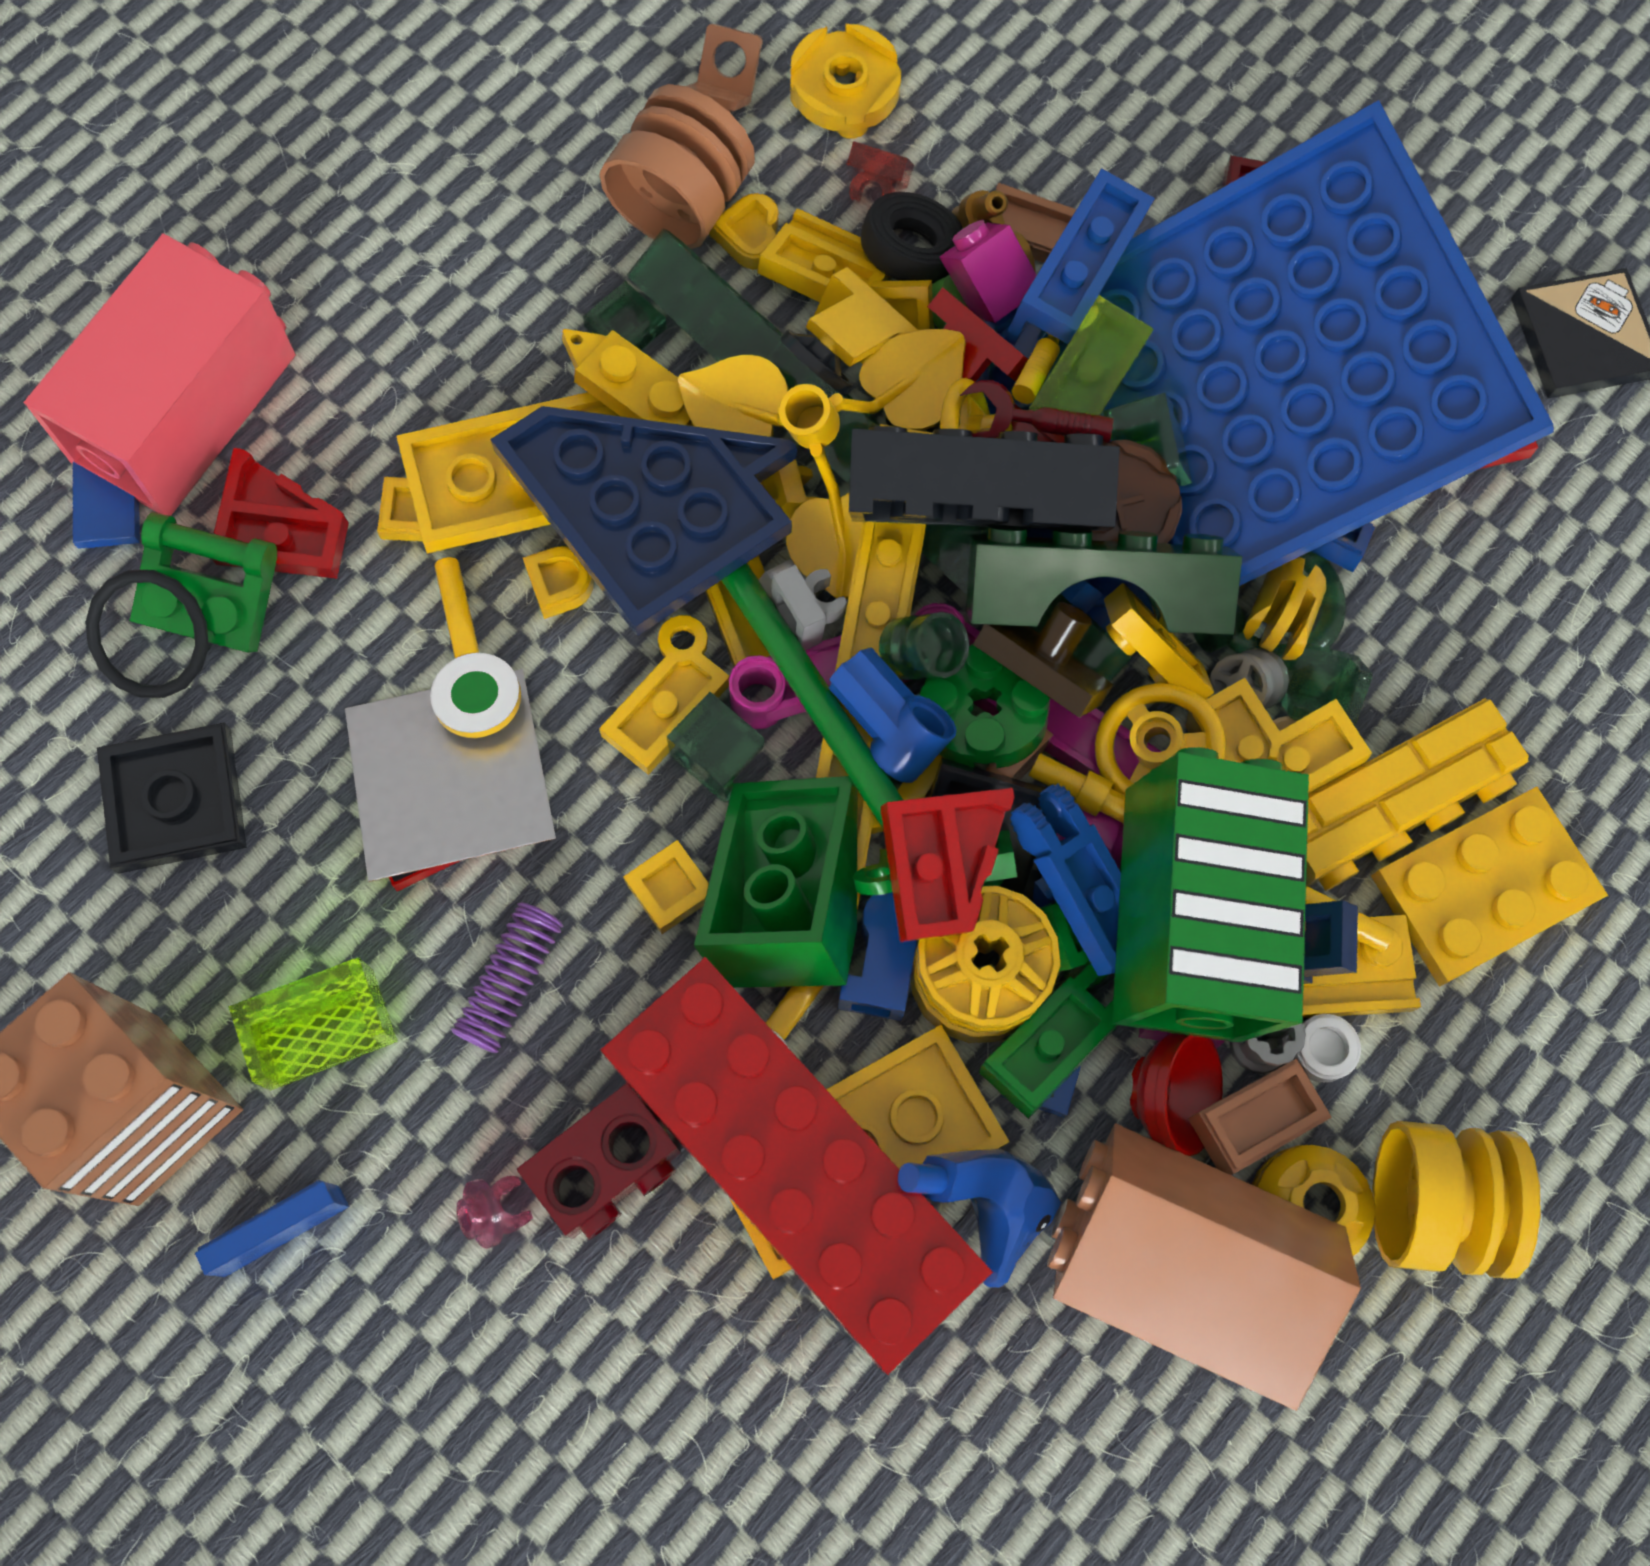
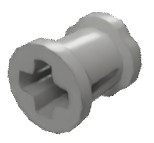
M1303 1023L1266 1034L1267 1037L1277 1039L1278 1047L1271 1051L1267 1042L1257 1041V1038L1246 1040L1245 1043L1230 1041L1232 1056L1240 1066L1249 1072L1262 1074L1272 1072L1279 1066L1292 1061L1295 1055L1303 1049L1306 1034Z

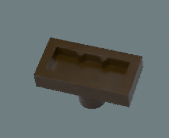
M1058 602L1040 633L1029 626L984 624L973 644L1079 718L1101 706L1114 685L1072 656L1092 621L1083 611L1068 603Z

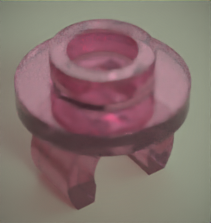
M506 1176L491 1186L483 1179L472 1180L465 1184L463 1198L458 1200L456 1212L460 1228L466 1238L469 1240L475 1239L482 1248L488 1249L499 1245L503 1234L513 1233L532 1220L533 1216L530 1210L521 1212L518 1215H510L503 1210L500 1203L501 1195L507 1194L521 1185L519 1177Z

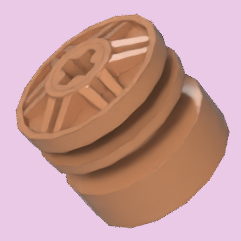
M667 84L653 91L643 110L636 116L631 126V132L623 135L604 163L599 173L602 189L613 207L631 225L648 237L669 247L685 250L697 248L702 245L723 213L725 202L732 199L755 164L754 146L741 124L727 109L712 98L687 86Z

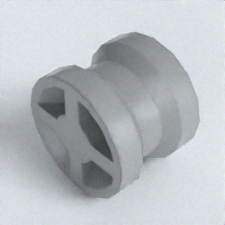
M1263 648L1249 649L1242 653L1226 656L1217 662L1210 676V682L1215 692L1213 695L1245 677L1265 709L1271 708L1282 700L1289 684L1288 670L1281 657L1273 651L1269 652ZM1252 671H1255L1260 687L1254 685L1251 677Z

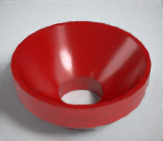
M1170 1033L1159 1041L1146 1057L1142 1056L1136 1063L1132 1072L1133 1087L1130 1105L1133 1114L1137 1119H1140L1152 1140L1190 1157L1197 1155L1205 1147L1188 1118L1222 1100V1067L1218 1051L1210 1038Z

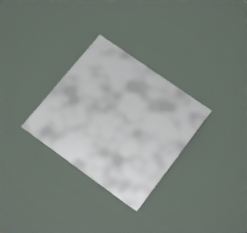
M523 669L514 671L521 688V703L515 717L503 729L486 737L467 738L448 731L439 722L432 708L430 699L431 689L345 708L368 882L556 839Z

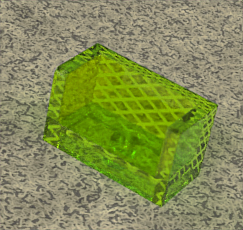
M359 957L228 1006L253 1083L270 1091L397 1042L374 970Z

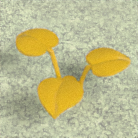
M947 329L918 330L888 339L878 351L866 357L859 372V380L863 389L875 399L870 402L846 399L839 393H835L828 398L822 389L812 384H800L789 390L779 368L770 360L755 355L733 356L705 368L682 373L678 376V383L685 409L695 427L773 437V425L785 427L799 445L810 449V453L815 459L827 488L829 499L812 498L795 510L790 519L792 521V532L786 536V545L794 565L797 566L804 576L807 577L810 573L819 569H828L831 579L829 587L824 590L834 598L844 596L847 599L850 592L862 522H852L849 514V493L842 497L840 496L838 484L825 454L824 447L829 445L839 432L840 418L838 412L844 410L874 414L884 408L888 420L895 427L918 431L935 427L940 423L942 405L949 387L956 380L963 377L966 342L961 332Z

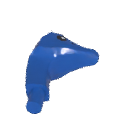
M1001 1149L963 1150L928 1155L923 1164L905 1163L898 1173L899 1186L905 1192L921 1193L924 1197L934 1202L949 1203L966 1199L971 1200L978 1222L981 1259L993 1271L983 1282L987 1287L999 1288L1009 1281L1017 1261L1033 1240L1053 1221L1061 1205L1053 1185L1039 1169L1024 1159Z

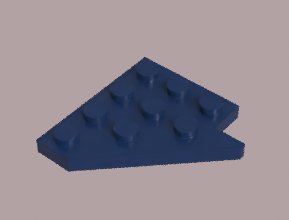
M546 406L538 408L490 439L495 453L637 637L792 532V521L761 484L762 481L797 459V446L790 439Z

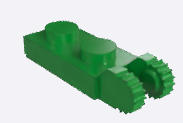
M1091 963L1075 979L1070 976L980 1068L979 1073L1028 1119L1118 1026L1112 1024L1113 1000L1104 1007L1089 993L1095 985L1101 984L1108 976H1098Z

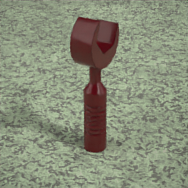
M993 380L975 382L960 395L984 392L997 408L991 428L972 431V437L996 438L999 436V432H1004L1010 426L1011 421L1031 424L1039 432L1048 434H1061L1062 436L1066 434L1102 435L1103 443L1110 444L1114 423L1113 417L1075 411L1070 412L1069 410H1059L1045 406L1035 411L1015 408L1012 395L1007 388Z

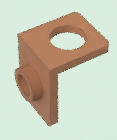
M717 24L708 25L698 80L693 84L687 85V87L709 96L730 113L751 104L762 47L761 36ZM724 42H734L744 51L746 63L743 71L738 76L728 77L723 75L715 64L716 50Z

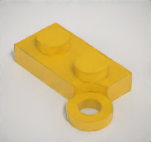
M678 615L671 617L663 623L658 633V645L664 659L599 728L601 737L648 775L729 687L730 675L704 656L708 645L706 629L698 619L692 616ZM687 631L691 633L695 638L693 645L684 650L675 648L671 644V639L677 632Z

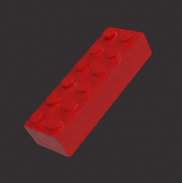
M706 957L600 1050L622 1078L883 1373L889 1375L993 1273L921 1193L905 1192L900 1188L898 1183L899 1168Z

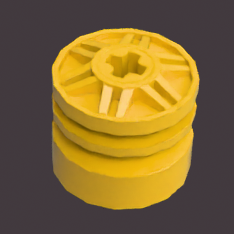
M983 886L981 891L983 903L973 932L921 939L915 950L911 973V988L923 1016L935 1027L942 1025L948 1036L967 1043L997 1042L1013 1034L1033 1015L1053 991L1060 968L1058 937L1046 914L1023 894L999 886ZM978 950L983 954L990 953L992 950L999 954L1000 959L995 969L987 965L979 970L973 964Z
M1408 1121L1391 1123L1380 1142L1372 1184L1375 1206V1238L1384 1261L1392 1268L1433 1272L1445 1271L1452 1262L1464 1275H1483L1486 1272L1489 1277L1519 1278L1529 1266L1537 1244L1541 1216L1538 1172L1535 1158L1527 1141L1518 1133L1498 1130L1487 1134L1483 1129L1469 1128L1462 1130L1455 1138L1453 1132L1445 1125Z

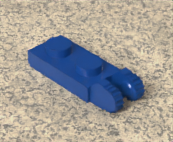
M1052 784L1039 793L1040 797L1038 800L1040 804L1038 805L1042 810H1039L1036 805H1031V803H1024L1011 812L1012 816L1009 817L1011 819L1010 825L1013 826V831L1017 833V839L1022 848L1036 857L1034 862L1097 975L1113 974L1116 964L1121 872L1095 825L1088 823L1078 803H1075V797L1070 794V791L1065 789V786L1061 787L1059 784ZM1056 833L1064 837V839L1059 841Z

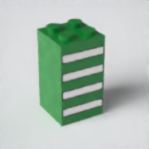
M1190 747L1178 750L1176 754L1126 789L1112 1024L1240 1043L1302 1023L1308 774L1285 771L1280 762L1270 759H1250L1240 763L1218 759L1219 754L1211 749Z

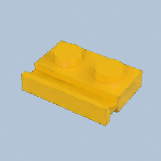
M798 208L793 213L792 221L789 224H784L761 253L757 270L758 274L820 302L832 274L845 267L852 270L868 286H871L873 281H887L890 277L880 271L868 259L861 245V237Z
M1406 915L1370 917L1394 929V936L1384 952H1380L1357 940V973L1313 976V983L1303 984V1019L1320 1014L1351 1016L1413 1012L1421 1008L1420 998H1416L1413 982L1416 979V972Z

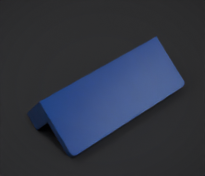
M1101 168L1023 297L1004 339L1015 346L1029 322L1069 345L1082 326L1155 198Z

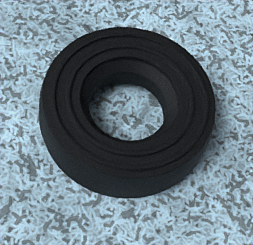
M892 192L876 199L869 208L861 229V245L872 264L893 279L898 281L932 280L933 284L949 275L940 256L955 246L952 239L963 227L949 209L929 197L911 192ZM905 229L918 233L927 239L933 248L913 246L899 238L893 230Z

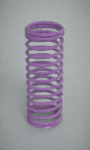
M524 902L518 903V907L514 908L515 913L511 914L516 923L506 924L510 933L501 934L502 941L505 944L495 945L497 952L500 954L490 955V959L495 965L488 964L484 966L485 971L489 975L479 976V980L484 986L478 985L473 987L474 992L479 997L471 996L467 998L469 1004L474 1008H462V1012L469 1019L457 1018V1023H454V1028H451L452 1033L492 1053L499 1052L498 1048H501L500 1043L468 1025L501 1038H506V1034L480 1020L473 1014L485 1017L508 1028L512 1027V1025L478 1003L495 1008L512 1017H516L517 1013L491 999L481 991L507 1000L519 1007L523 1006V1004L487 981L507 987L523 996L528 995L526 990L510 983L492 970L514 977L530 986L534 985L531 979L516 973L497 959L514 964L534 975L539 974L537 969L520 962L503 949L521 954L538 964H545L543 959L521 949L507 938L525 943L544 954L550 953L548 948L527 939L513 928L529 932L550 944L555 943V939L531 928L518 917L557 934L561 933L560 928H563V924L559 919L542 909Z

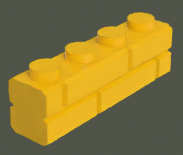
M1484 698L1309 793L1306 886L1310 887L1320 882L1324 890L1328 891L1359 872L1354 864L1358 859L1373 852L1378 862L1413 842L1407 832L1425 823L1432 833L1465 814L1460 805L1465 800L1477 794L1482 803L1485 804L1516 786L1517 782L1512 774L1529 762V755L1514 733L1507 730V723L1493 702Z

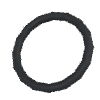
M127 570L108 579L92 597L85 621L88 648L98 669L117 688L141 698H165L186 689L202 671L209 648L207 621L196 598L178 580L155 570ZM131 583H153L169 590L185 606L193 623L195 647L190 664L178 678L163 685H142L126 678L110 663L101 644L99 622L104 605L116 590Z

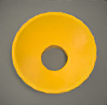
M1297 1145L1279 1151L1267 1159L1257 1171L1252 1185L1304 1208L1303 1201L1306 1191L1312 1185L1321 1183L1332 1188L1338 1195L1341 1205L1339 1216L1334 1222L1346 1227L1353 1256L1356 1255L1368 1241L1375 1216L1373 1193L1367 1179L1358 1166L1345 1155L1331 1148L1317 1145Z

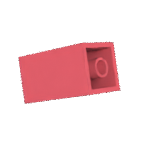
M163 233L24 401V404L70 463L73 464L75 462L119 487L153 511L171 516L296 354L285 333L286 325L276 314L269 299L271 292L261 280L244 270H240L236 274L220 265L218 260L202 246L193 242L186 246Z

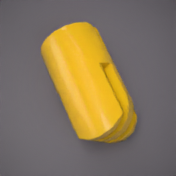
M1301 557L1267 572L1243 630L1245 638L1249 640L1264 621L1267 626L1259 646L1269 652L1276 648L1286 632H1291L1282 656L1283 660H1296L1303 654L1326 592V577L1322 570L1315 565L1308 577L1303 575L1305 559Z

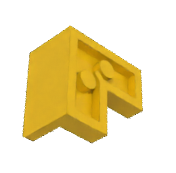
M1245 677L1206 699L1217 713L1224 729L1226 741L1224 760L1240 763L1250 759L1278 761L1283 765V770L1309 775L1308 794L1366 763L1372 754L1337 699L1280 731ZM1188 711L1186 721L1188 733L1203 732L1198 720Z

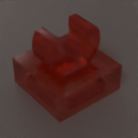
M853 141L847 165L854 171L859 172V174L853 178L850 184V199L860 202L863 189L869 183H878L881 186V196L895 192L892 183L908 187L914 164L906 157Z

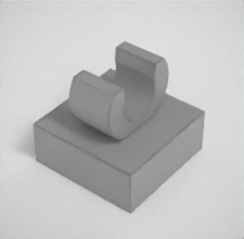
M793 565L773 575L770 598L806 651L822 643L825 624L836 622L844 615L847 601L844 596L828 603L821 602L815 597L814 594L829 587L831 574L828 569L816 570L810 573L804 580L797 566Z

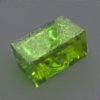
M1098 295L1030 405L1029 410L1035 411L1045 406L1059 410H1069L1070 412L1075 411L1102 416L1151 338L1154 329Z

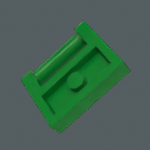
M151 512L146 517L142 527L141 540L144 551L140 570H155L174 578L196 598L207 621L209 643L247 653L257 652L277 561L276 544L257 538L252 539L249 543L179 525L172 516ZM176 549L243 567L245 573L244 582L240 584L172 566L173 550ZM137 583L130 622L194 638L193 623L185 606L169 590L153 583Z

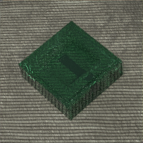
M626 281L583 316L584 327L590 333L607 336L614 330L640 350L667 329L666 317Z

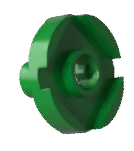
M973 644L966 651L956 653L937 665L921 688L920 695L940 705L955 724L956 736L939 754L945 759L975 767V763L989 764L995 762L996 769L1009 767L1032 754L1045 737L1050 697ZM980 699L996 701V708L999 713L992 716L988 712H982L975 716L971 714L974 709L973 702Z

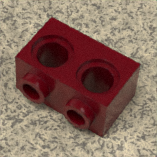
M626 1083L516 1170L566 1237L574 1239L583 1232L588 1240L604 1231L622 1215L616 1205L638 1188L642 1195L646 1196L669 1179L676 1172L671 1161L681 1153L634 1090ZM632 1127L645 1130L650 1138L647 1154L635 1163L627 1164L618 1161L614 1155L613 1146L619 1133ZM574 1170H586L591 1173L594 1179L592 1197L580 1207H566L559 1194L563 1178Z

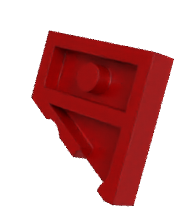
M233 448L213 534L247 543L257 538L276 544L277 561L274 572L337 579L349 525L344 513L321 498H312L303 491L299 484L285 475L280 474L278 476L260 465L244 449ZM212 559L216 565L243 568Z
M1013 788L886 802L880 806L900 942L959 935L974 931L983 903L981 894L983 884L986 878L991 875L999 849L995 848L1005 812L1011 810L1014 801Z

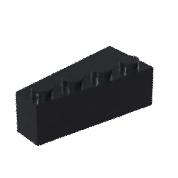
M892 426L869 427L868 430L852 429L849 514L852 522L979 527L1009 525L1030 529L1076 528L1108 532L1116 526L1120 447L1103 446V436L1097 434L1064 435V443L1038 441L1037 433L1025 431L999 432L998 438L972 437V431L964 429H935L933 434L907 432L906 428Z

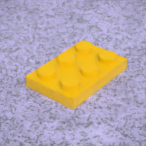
M1538 787L1519 795L1390 863L1371 875L1395 915H1406L1410 940L1439 987L1608 896Z

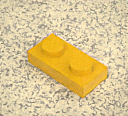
M1124 583L1104 598L1111 622L1106 626L1108 634L1124 653L1131 656L1138 651L1151 664L1147 671L1155 683H1168L1185 687L1194 691L1205 700L1215 693L1204 665L1172 632H1168L1156 620L1155 615Z

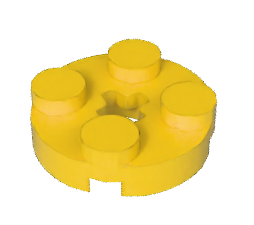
M845 24V31H835L828 34L827 26L811 32L798 44L791 58L790 100L793 106L809 121L819 127L837 131L839 135L847 139L862 137L867 132L868 127L882 122L893 111L898 102L901 71L897 64L898 55L894 46L879 32L859 24ZM849 71L856 74L855 82L852 84L838 83L833 76L836 73L844 77Z

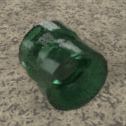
M934 612L921 616H902L891 620L884 627L879 641V653L883 661L899 679L946 678L955 675L963 668L969 653V639L962 622L950 613Z

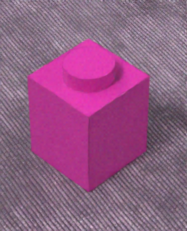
M980 220L959 231L952 239L955 246L942 254L940 259L968 309L981 320L996 323L1020 305L1037 275L1010 225L985 224L984 220Z

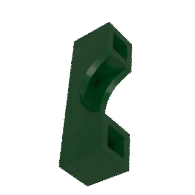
M1009 525L988 526L987 536L971 535L966 613L971 624L1038 626L1047 607L1068 587L1090 578L1113 577L1129 581L1142 588L1150 601L1156 620L1168 632L1234 635L1242 556L1228 546H1223V537L1208 534H1185L1183 536V544L1158 543V534L1120 531L1118 532V541L1092 540L1093 532L1089 530L1056 528L1053 529L1052 539L1028 538L1027 528Z

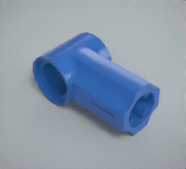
M872 647L860 650L851 659L841 664L829 679L831 681L830 691L873 738L870 751L878 766L898 781L913 783L956 736V727L949 714L931 699L921 695H914Z

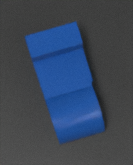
M893 892L873 895L866 903L861 921V934L867 944L862 976L848 974L847 984L841 985L837 1010L902 1021L906 1009L917 940L900 942Z

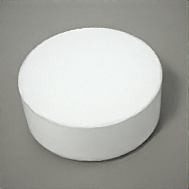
M1332 1014L1316 1015L1303 1022L1306 1034L1305 1045L1295 1055L1293 1060L1298 1059L1308 1078L1316 1082L1325 1083L1336 1081L1350 1074L1357 1066L1361 1056L1360 1039L1351 1024L1343 1018Z

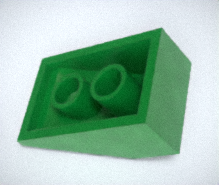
M849 776L733 783L694 947L701 957H706L733 988L839 986L847 984L857 930V891L855 890L853 875L857 872L858 790Z

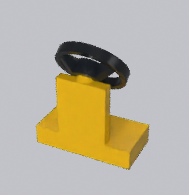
M845 267L832 274L814 316L808 320L806 328L813 335L796 334L787 329L780 338V341L812 372L836 391L846 396L854 385L841 372L842 361L849 367L859 361L863 364L866 357L878 351L888 339L918 331V329L852 270Z

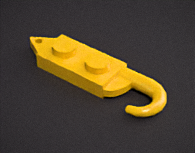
M571 329L562 330V341L575 368L574 382L621 417L694 426L681 397L678 377L614 330L607 336Z

